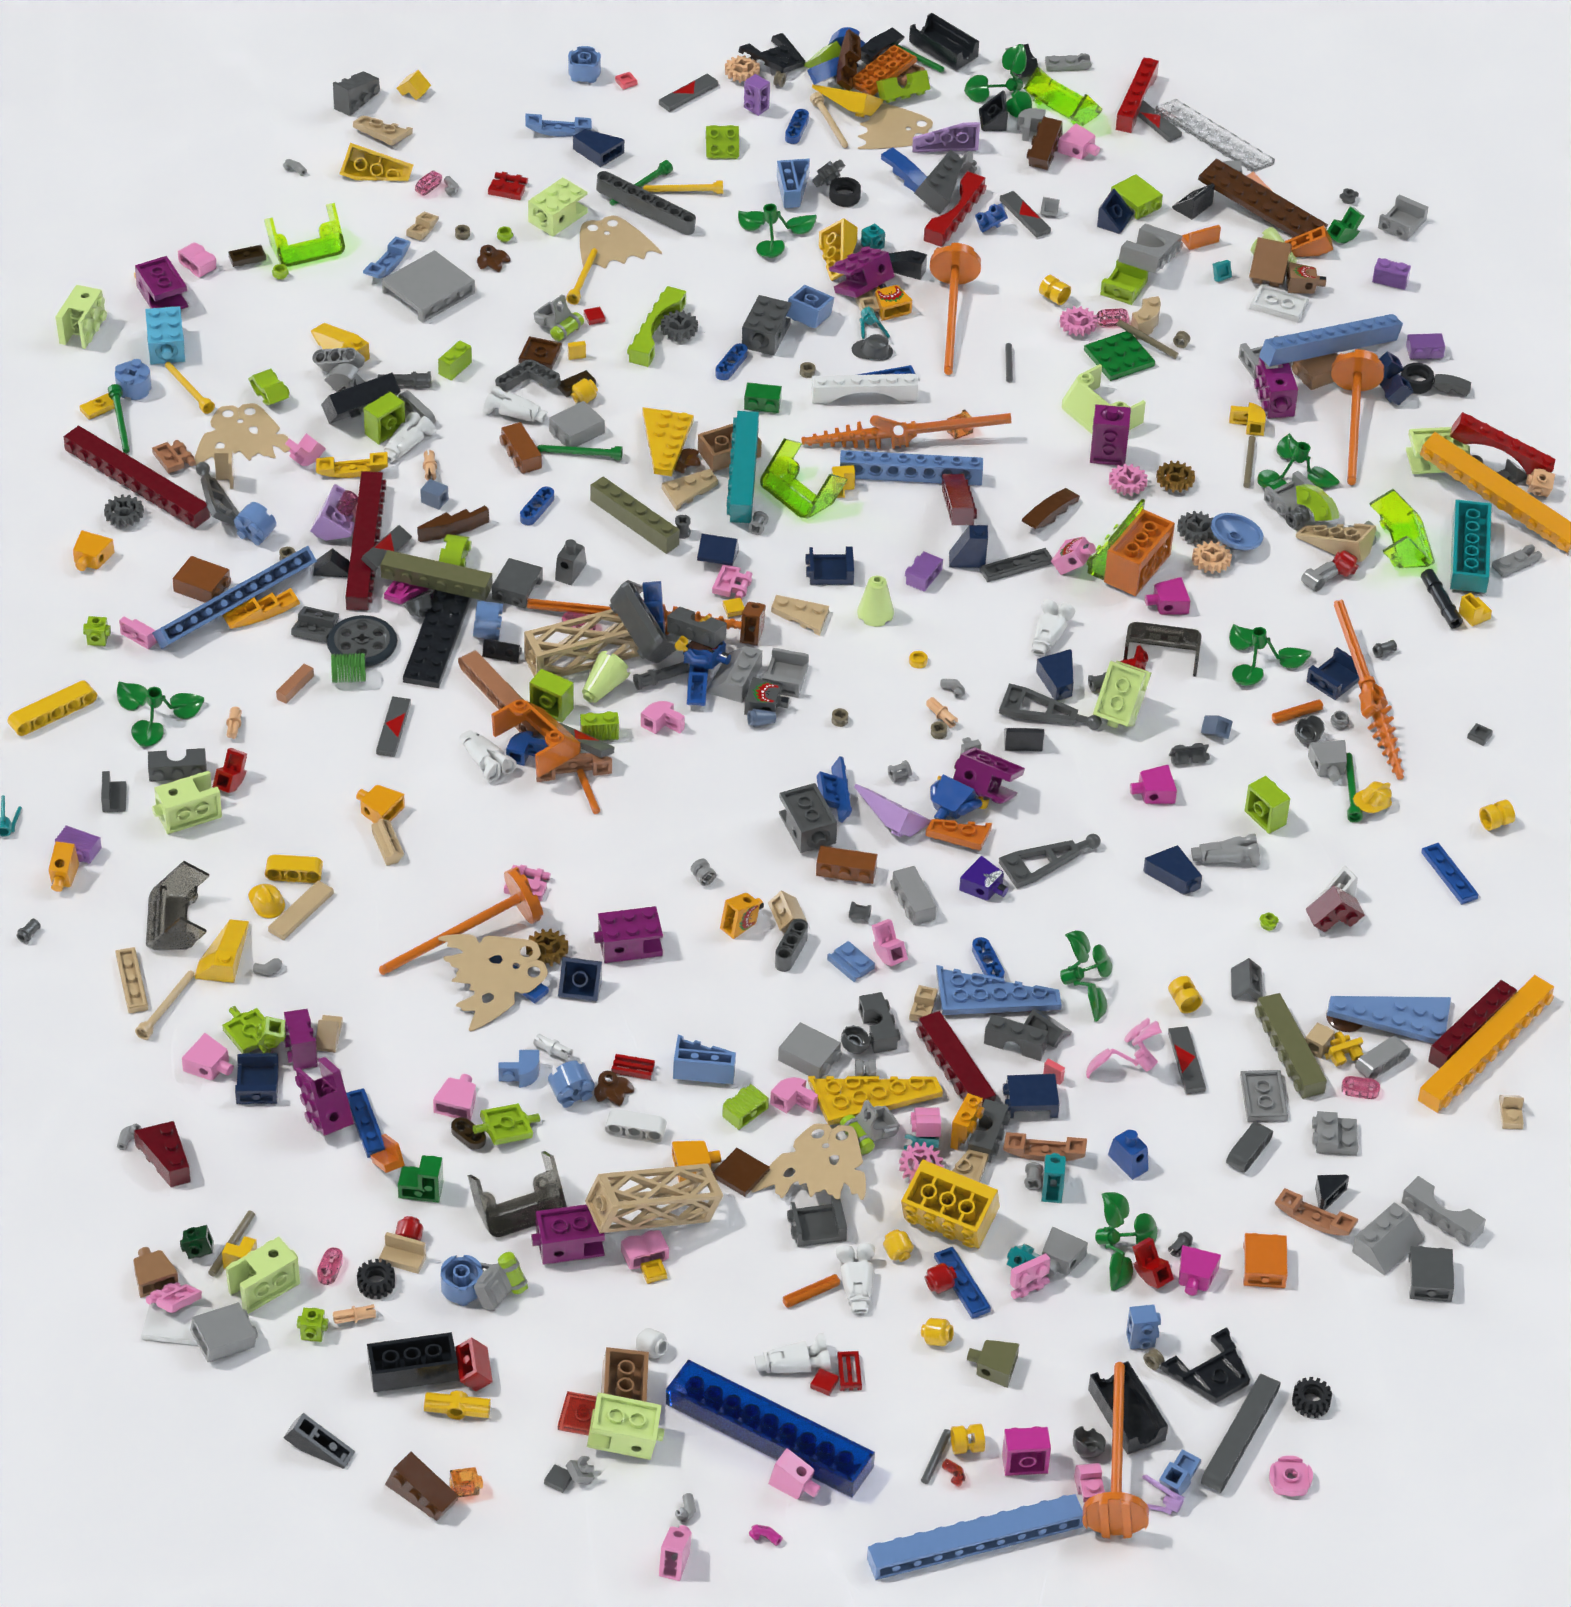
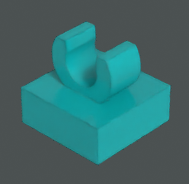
M1224 260L1212 264L1214 281L1220 282L1232 277L1231 261Z

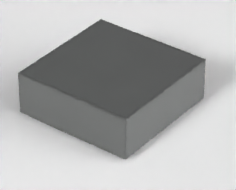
M1476 723L1468 733L1467 739L1484 746L1492 736L1493 730Z
M554 1464L544 1479V1485L563 1493L571 1482L572 1477L567 1469Z

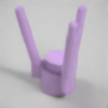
M1143 1475L1142 1478L1166 1493L1163 1504L1166 1507L1147 1504L1148 1508L1162 1511L1171 1515L1172 1511L1178 1513L1185 1497L1171 1491L1150 1476Z

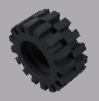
M370 1259L368 1264L362 1263V1267L359 1266L357 1272V1286L360 1293L363 1292L365 1297L369 1294L370 1299H373L374 1296H377V1299H381V1295L385 1298L388 1296L387 1292L391 1294L395 1288L394 1268H391V1264H386V1260L383 1259L381 1262H379V1259H375V1262H372V1259ZM372 1276H381L384 1278L380 1282H371L368 1280Z
M1306 1377L1302 1378V1382L1299 1380L1297 1385L1294 1386L1292 1405L1293 1407L1295 1406L1296 1412L1301 1410L1300 1415L1304 1416L1306 1413L1307 1418H1311V1415H1314V1418H1318L1319 1414L1322 1417L1325 1412L1327 1413L1332 1399L1331 1387L1326 1386L1327 1382L1323 1381L1320 1383V1378H1317L1315 1381L1313 1377H1309L1308 1381ZM1314 1394L1318 1396L1320 1400L1310 1401L1306 1399L1304 1395Z

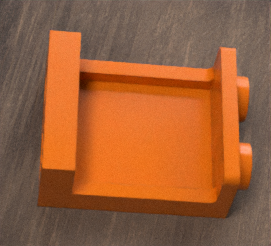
M1245 1233L1243 1242L1245 1270L1243 1286L1285 1288L1287 1281V1236Z

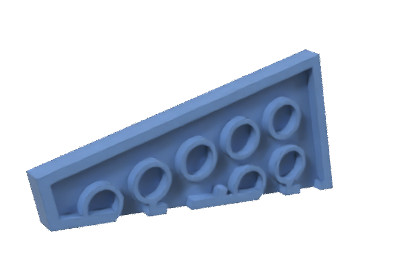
M936 965L942 1015L1032 1011V1009L1039 1011L1061 1010L1062 1004L1058 989L1038 985L1030 987L1022 985L1023 982L1015 981V983L1005 982L1004 978L979 973L971 975L961 973L959 969L951 971L943 969V966Z
M1331 996L1326 1016L1434 1044L1446 1032L1451 997Z

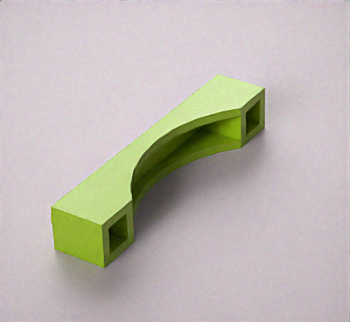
M667 286L664 292L660 293L658 302L654 303L652 312L648 313L646 322L642 323L640 327V332L635 335L632 345L628 346L627 354L629 355L630 363L645 367L650 366L655 357L653 334L661 325V319H664V315L669 316V312L675 313L676 310L682 312L686 305L685 290Z

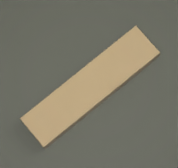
M318 880L268 926V932L285 940L334 894V889Z
M135 947L115 950L128 1014L148 1010Z

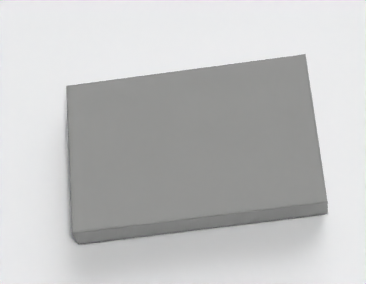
M1281 1070L1240 1071L1247 1122L1288 1121Z

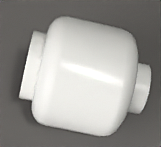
M645 1328L636 1337V1348L638 1351L649 1352V1357L655 1359L665 1354L668 1348L667 1338L662 1332L652 1328Z

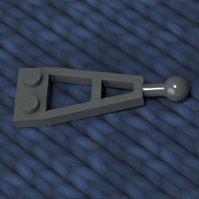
M199 462L196 465V472L202 476L200 480L211 516L236 527L234 519L240 512L231 502L218 481L210 476L209 464ZM215 499L221 501V503L216 504Z
M1011 683L1008 685L999 708V714L1018 719L1074 725L1075 721L1087 724L1092 730L1100 728L1102 724L1101 718L1096 715H1091L1090 717L1078 714V709L1029 688ZM1027 697L1048 706L1046 713L1020 710L1024 698ZM1054 709H1055V710L1060 711V712H1062V713H1064V714H1067V715L1052 714V713H1053V711H1054Z
M1089 834L1086 840L1076 844L1073 840L1015 851L999 857V864L1018 889L1034 883L1078 857L1080 850L1087 847L1091 849L1099 847L1101 839L1097 834ZM1070 850L1069 852L1060 856L1059 858H1057L1054 854L1056 852ZM1045 855L1050 863L1033 873L1029 871L1022 859Z

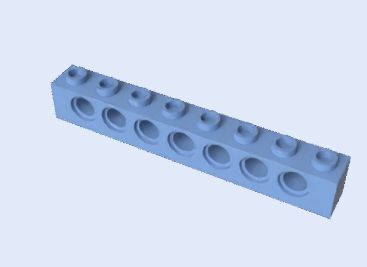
M841 450L840 466L854 465L855 479L942 483V474H964L965 480H968V485H982L983 458L851 450Z

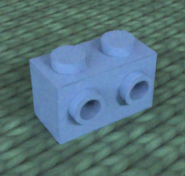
M1154 1304L1129 1307L1126 1335L1130 1349L1155 1347L1156 1338H1159L1158 1325H1161V1316L1159 1312L1156 1313Z

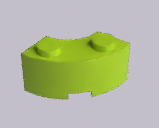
M272 368L248 378L257 396H262L264 399L262 401L266 405H272L290 398L288 387L284 385L283 381L278 380Z
M1309 484L1296 486L1297 504L1308 507L1314 514L1315 521L1340 518L1336 503L1323 489Z
M447 534L444 542L447 543L445 548H441L439 561L466 567L465 557L471 551L472 541H469L470 537Z

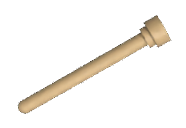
M820 92L813 93L810 96L811 103L819 108L842 147L847 148L848 143L824 105V97Z
M190 970L184 975L148 1021L138 1025L135 1033L139 1038L143 1040L149 1039L153 1034V1026L194 977L193 971Z

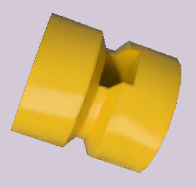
M1050 274L1042 280L1039 286V293L1048 299L1050 298L1054 303L1062 305L1071 294V286Z
M1504 799L1494 803V805L1490 804L1480 808L1479 817L1483 827L1490 831L1499 828L1501 825L1513 823L1515 821V811L1512 804Z
M1180 976L1174 979L1168 986V991L1173 1000H1175L1180 1012L1191 1013L1201 1006L1203 999L1190 977Z
M981 1423L970 1424L968 1428H965L963 1425L951 1426V1446L954 1455L966 1454L968 1450L972 1453L985 1451V1435ZM968 1434H971L972 1443L970 1444L968 1442Z

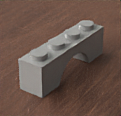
M1417 1176L1404 1189L1401 1203L1408 1209H1412L1421 1215L1425 1220H1429L1438 1226L1442 1231H1446L1455 1237L1459 1242L1470 1246L1483 1233L1486 1219L1469 1208L1463 1211H1451L1443 1208L1435 1200V1186Z

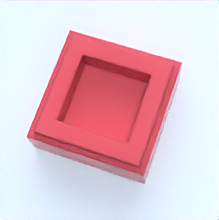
M630 72L615 76V81L623 90L637 85V79Z
M1047 1059L1044 1063L1043 1074H1055L1056 1082L1060 1085L1064 1081L1065 1067L1051 1059Z

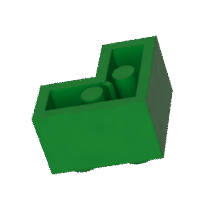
M422 1155L419 1168L403 1166L398 1181V1198L439 1203L444 1184L443 1157Z

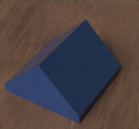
M1115 188L1110 191L1099 207L1097 227L1120 234L1134 213Z
M702 533L697 561L733 566L739 552L738 539Z
M562 957L558 996L598 1001L602 984V961Z

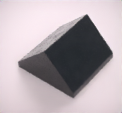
M1004 90L979 108L981 130L1007 131L1008 109Z
M1214 183L1190 192L1174 204L1172 208L1191 220L1213 204Z
M1004 728L1005 751L1043 750L1044 729Z

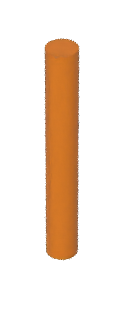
M578 769L577 775L592 812L598 814L600 808L583 769Z

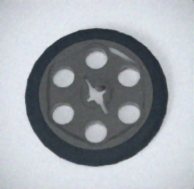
M359 615L345 618L338 622L329 632L327 647L330 653L335 655L340 653L346 655L347 653L349 656L350 653L352 657L353 653L355 657V653L364 652L366 653L365 667L379 664L389 658L394 652L398 640L393 627L386 621L374 616ZM360 626L367 627L365 630L358 629ZM378 632L383 633L381 636H375L374 634ZM343 633L351 634L350 636H342ZM379 645V646H382L383 648H381V649H375V648H373V647ZM343 646H349L350 648L347 649V650H344V649H342L341 647H343Z

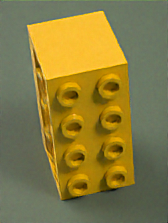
M923 1159L901 1200L903 1215L907 1222L914 1225L920 1224L930 1232L937 1231L950 1240L956 1239L967 1247L973 1248L974 1246L978 1249L1000 1208L997 1189Z

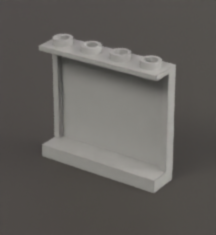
M434 250L382 279V293L393 292L417 310L418 320L424 323L475 294V280Z

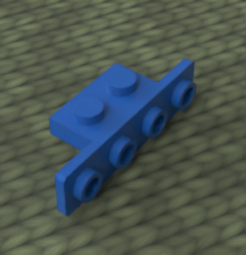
M839 756L831 767L832 775L820 771L816 778L818 789L827 805L837 809L838 821L843 823L851 815L852 807L850 805L844 757Z

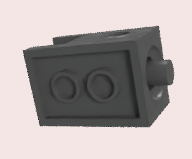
M758 295L742 326V344L746 345L748 350L775 356L791 324V318H787L786 315L792 303Z
M816 783L780 792L779 798L785 809L779 811V815L800 853L818 849L820 846L836 844L837 821Z

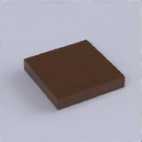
M529 336L518 358L519 363L525 360H534L552 369L561 352L562 343Z
M736 1147L712 1173L717 1181L746 1197L767 1174L770 1167Z

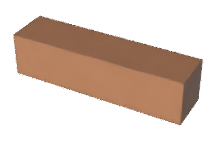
M303 664L276 691L277 700L287 704L314 677V668Z

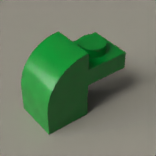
M1350 206L1342 220L1334 219L1327 232L1334 241L1345 244L1359 234L1360 231L1357 228L1365 215Z

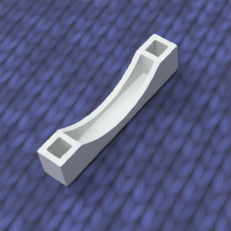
M917 374L812 376V404L831 403L845 395L859 392L881 393L893 397L900 402L917 401Z

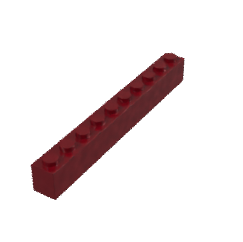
M78 425L63 436L64 448L68 453H72L80 460L90 464L93 468L103 472L106 476L118 481L119 484L126 486L134 493L141 495L172 516L182 520L185 524L196 529L210 518V512L205 501Z
M361 471L345 596L346 610L368 611L369 603L373 602V592L371 590L374 591V579L372 578L376 577V570L373 571L361 558L379 542L377 540H380L381 530L378 527H382V517L380 515H383L384 505L381 503H385V492L383 490H386L387 481L383 479V472Z

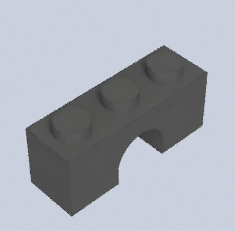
M680 606L667 616V632L674 635L684 636L689 640L712 648L717 647L726 639V622L712 617L706 621L697 622L695 621L694 611Z
M205 748L186 749V756L179 761L170 760L167 757V750L148 752L149 781L179 780L207 771Z
M882 992L859 996L858 1010L863 1024L876 1023V1025H870L869 1027L870 1044L873 1052L880 1053L896 1050L901 1037L899 1029H895L894 1015L889 1012L890 1005L888 999L884 998Z
M992 1014L985 1027L984 1044L1003 1050L1006 1042H1014L1021 1047L1022 1056L1041 1061L1047 1048L1049 1031Z
M985 1099L982 1106L985 1109L982 1118L979 1119L978 1127L987 1130L975 1129L970 1137L968 1150L989 1154L988 1162L991 1163L993 1155L997 1156L1000 1146L998 1142L1004 1138L1005 1129L1003 1128L1004 1125L1008 1126L1011 1114L1008 1113L1009 1105Z

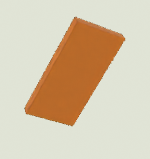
M893 45L853 76V88L874 96L878 92L876 81L898 77L917 62V57Z

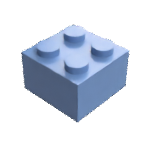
M803 285L788 298V302L792 304L786 316L794 321L806 324L808 327L816 328L831 315L835 297Z

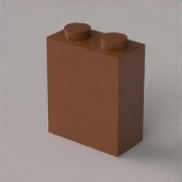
M190 556L172 578L174 592L204 603L222 594L231 584L230 569L194 556Z

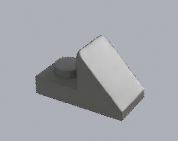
M1509 459L1506 460L1505 469L1497 472L1513 484L1527 479L1526 472Z

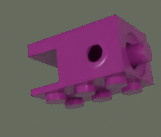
M863 247L859 252L847 256L848 258L837 261L835 265L829 267V271L846 276L845 281L834 286L835 293L854 298L895 277L889 252L870 247Z
M167 256L135 265L136 286L151 309L180 306V309L189 307L182 296L183 292H187V286Z
M1259 358V363L1255 368L1257 378L1254 379V388L1258 390V400L1262 402L1261 406L1266 413L1267 419L1294 417L1298 387L1290 364H1280L1278 368L1266 369L1264 361Z
M1095 404L1090 463L1120 466L1125 464L1131 407Z
M974 747L960 754L954 765L956 770L953 779L973 788L976 795L987 796L993 802L1002 804L1016 797L1018 793L1001 786L1002 780L1011 782L1024 774L1025 768Z
M656 906L598 913V932H593L595 944L600 943L604 963L663 956L660 938H663V932Z
M326 1057L317 1059L322 1078L313 1080L300 1067L295 1068L297 1074L295 1081L301 1089L302 1094L299 1096L306 1108V1112H304L308 1124L311 1123L316 1131H320L325 1136L353 1125L354 1121L341 1071Z
M587 1204L536 1211V1234H531L532 1246H539L543 1265L605 1256L602 1241H605V1234L599 1233Z

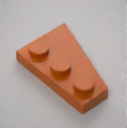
M932 819L926 829L925 836L981 851L992 829V823H985L984 826L975 825V822L968 821V824H958L955 820Z

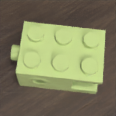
M562 177L528 200V222L549 235L555 236L588 213V208L577 202L588 195V192Z
M81 285L74 287L55 316L59 344L66 345L73 334L80 336L83 349H86L87 345L92 342L94 334L99 331L101 323L107 317L104 307L105 298L101 289Z
M1452 427L1409 429L1408 435L1412 447H1406V453L1412 474L1445 472L1420 456L1423 444L1434 432L1470 454V446L1450 437Z
M1110 661L1093 715L1107 719V725L1117 728L1118 724L1127 727L1135 726L1152 672L1120 661Z
M210 771L154 787L156 805L152 806V812L155 817H159L167 834L222 817L220 791L218 787H211Z
M280 1237L266 1242L260 1248L250 1251L246 1256L233 1261L225 1267L228 1292L230 1295L238 1291L241 1292L242 1308L248 1314L300 1284L298 1257L294 1250H290Z
M598 1392L595 1409L592 1412L587 1447L651 1460L656 1440L662 1441L665 1429L658 1428L662 1405Z

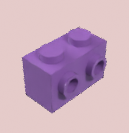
M754 74L744 81V108L759 116L769 109L770 82Z

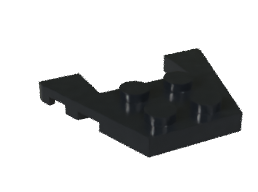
M784 33L772 36L771 42L778 47L761 52L748 43L740 46L738 50L741 54L745 52L751 55L750 58L755 61L759 59L764 61L765 66L781 73L804 67L806 62Z
M1227 1327L1211 1335V1342L1221 1351L1220 1354L1191 1370L1177 1356H1174L1161 1363L1160 1369L1214 1403L1249 1385L1250 1378L1241 1358H1239L1236 1352L1235 1343L1232 1342Z

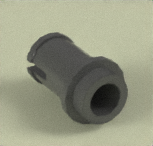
M1394 640L1382 644L1376 643L1372 650L1376 657H1383L1384 654L1396 651L1397 644Z
M32 918L23 928L17 931L16 936L23 943L29 942L31 936L41 928L38 920Z
M1186 1231L1179 1233L1177 1240L1168 1248V1251L1171 1252L1170 1254L1174 1257H1179L1183 1245L1188 1247L1192 1245V1235Z

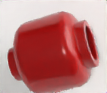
M1346 550L1337 552L1332 560L1336 564L1338 574L1344 577H1348L1350 573L1354 575L1359 567L1356 564L1358 558Z
M405 1216L397 1222L395 1234L421 1241L424 1227L418 1218Z
M945 1263L929 1268L926 1273L927 1275L924 1276L929 1290L937 1294L953 1288L955 1285L954 1279L957 1278L954 1268L952 1266L948 1267Z

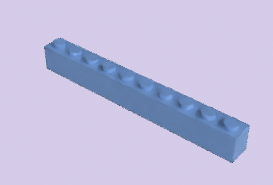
M1389 314L1265 339L1259 357L1270 367L1392 342L1398 339L1403 323L1396 315Z
M306 546L157 629L152 634L162 649L314 564L317 560L309 546Z
M1076 1494L1063 1495L1057 1499L1043 1500L1037 1504L1020 1506L1009 1511H1000L994 1515L980 1516L974 1520L960 1521L954 1525L941 1526L926 1532H917L914 1535L903 1538L897 1537L883 1543H874L868 1546L867 1561L875 1580L1082 1528L1083 1510Z

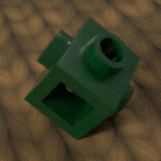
M207 1225L191 1227L183 1231L180 1247L182 1252H186L188 1259L201 1258L213 1253L214 1240Z

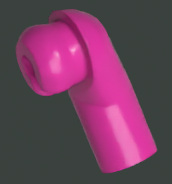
M756 1524L749 1531V1536L754 1540H759L762 1535L775 1546L779 1545L783 1539L781 1535L769 1526Z

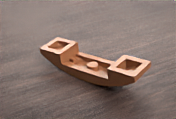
M579 753L541 777L536 775V781L556 780V774L577 772L578 769H583L584 771L592 770L593 776L612 774V758L608 756L600 758L591 753Z
M1006 1132L1003 1150L1015 1156L1037 1161H1044L1047 1154L1058 1153L1060 1156H1065L1066 1161L1085 1157L1087 1138L1067 1137L1066 1142L1026 1139V1134Z
M1286 1188L1283 1189L1275 1201V1205L1296 1221L1324 1233L1342 1236L1349 1235L1358 1223V1218L1341 1211L1335 1215L1303 1201V1195Z

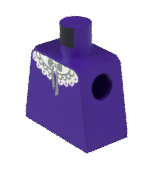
M980 856L960 877L959 890L987 901L995 893L1005 897L1009 887L1003 884V871L983 856Z

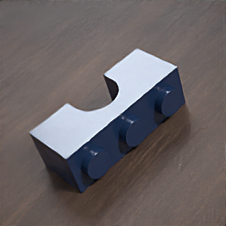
M1387 351L1379 358L1384 365V378L1380 386L1385 392V398L1390 403L1394 402L1400 405L1414 391L1409 380L1399 375L1403 370L1399 358Z

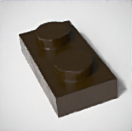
M262 245L228 251V257L233 267L266 260V254Z
M585 370L562 380L561 385L557 388L567 398L573 393L572 386L584 378L587 380L591 379L596 385V379Z

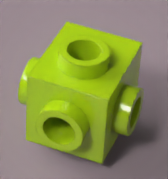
M88 616L87 624L84 623L83 634L86 635L87 645L106 646L108 636L111 634V625H108L107 617Z
M266 1016L261 1024L257 1025L255 1030V1036H258L257 1044L263 1045L266 1048H277L286 1037L285 1020Z
M303 1307L302 1316L297 1318V1328L300 1329L301 1340L322 1342L324 1331L328 1330L329 1323L328 1318H325L324 1309Z

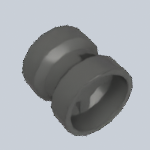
M1299 505L1295 510L1286 512V523L1291 528H1296L1301 523L1308 522L1310 520L1308 509L1303 505Z

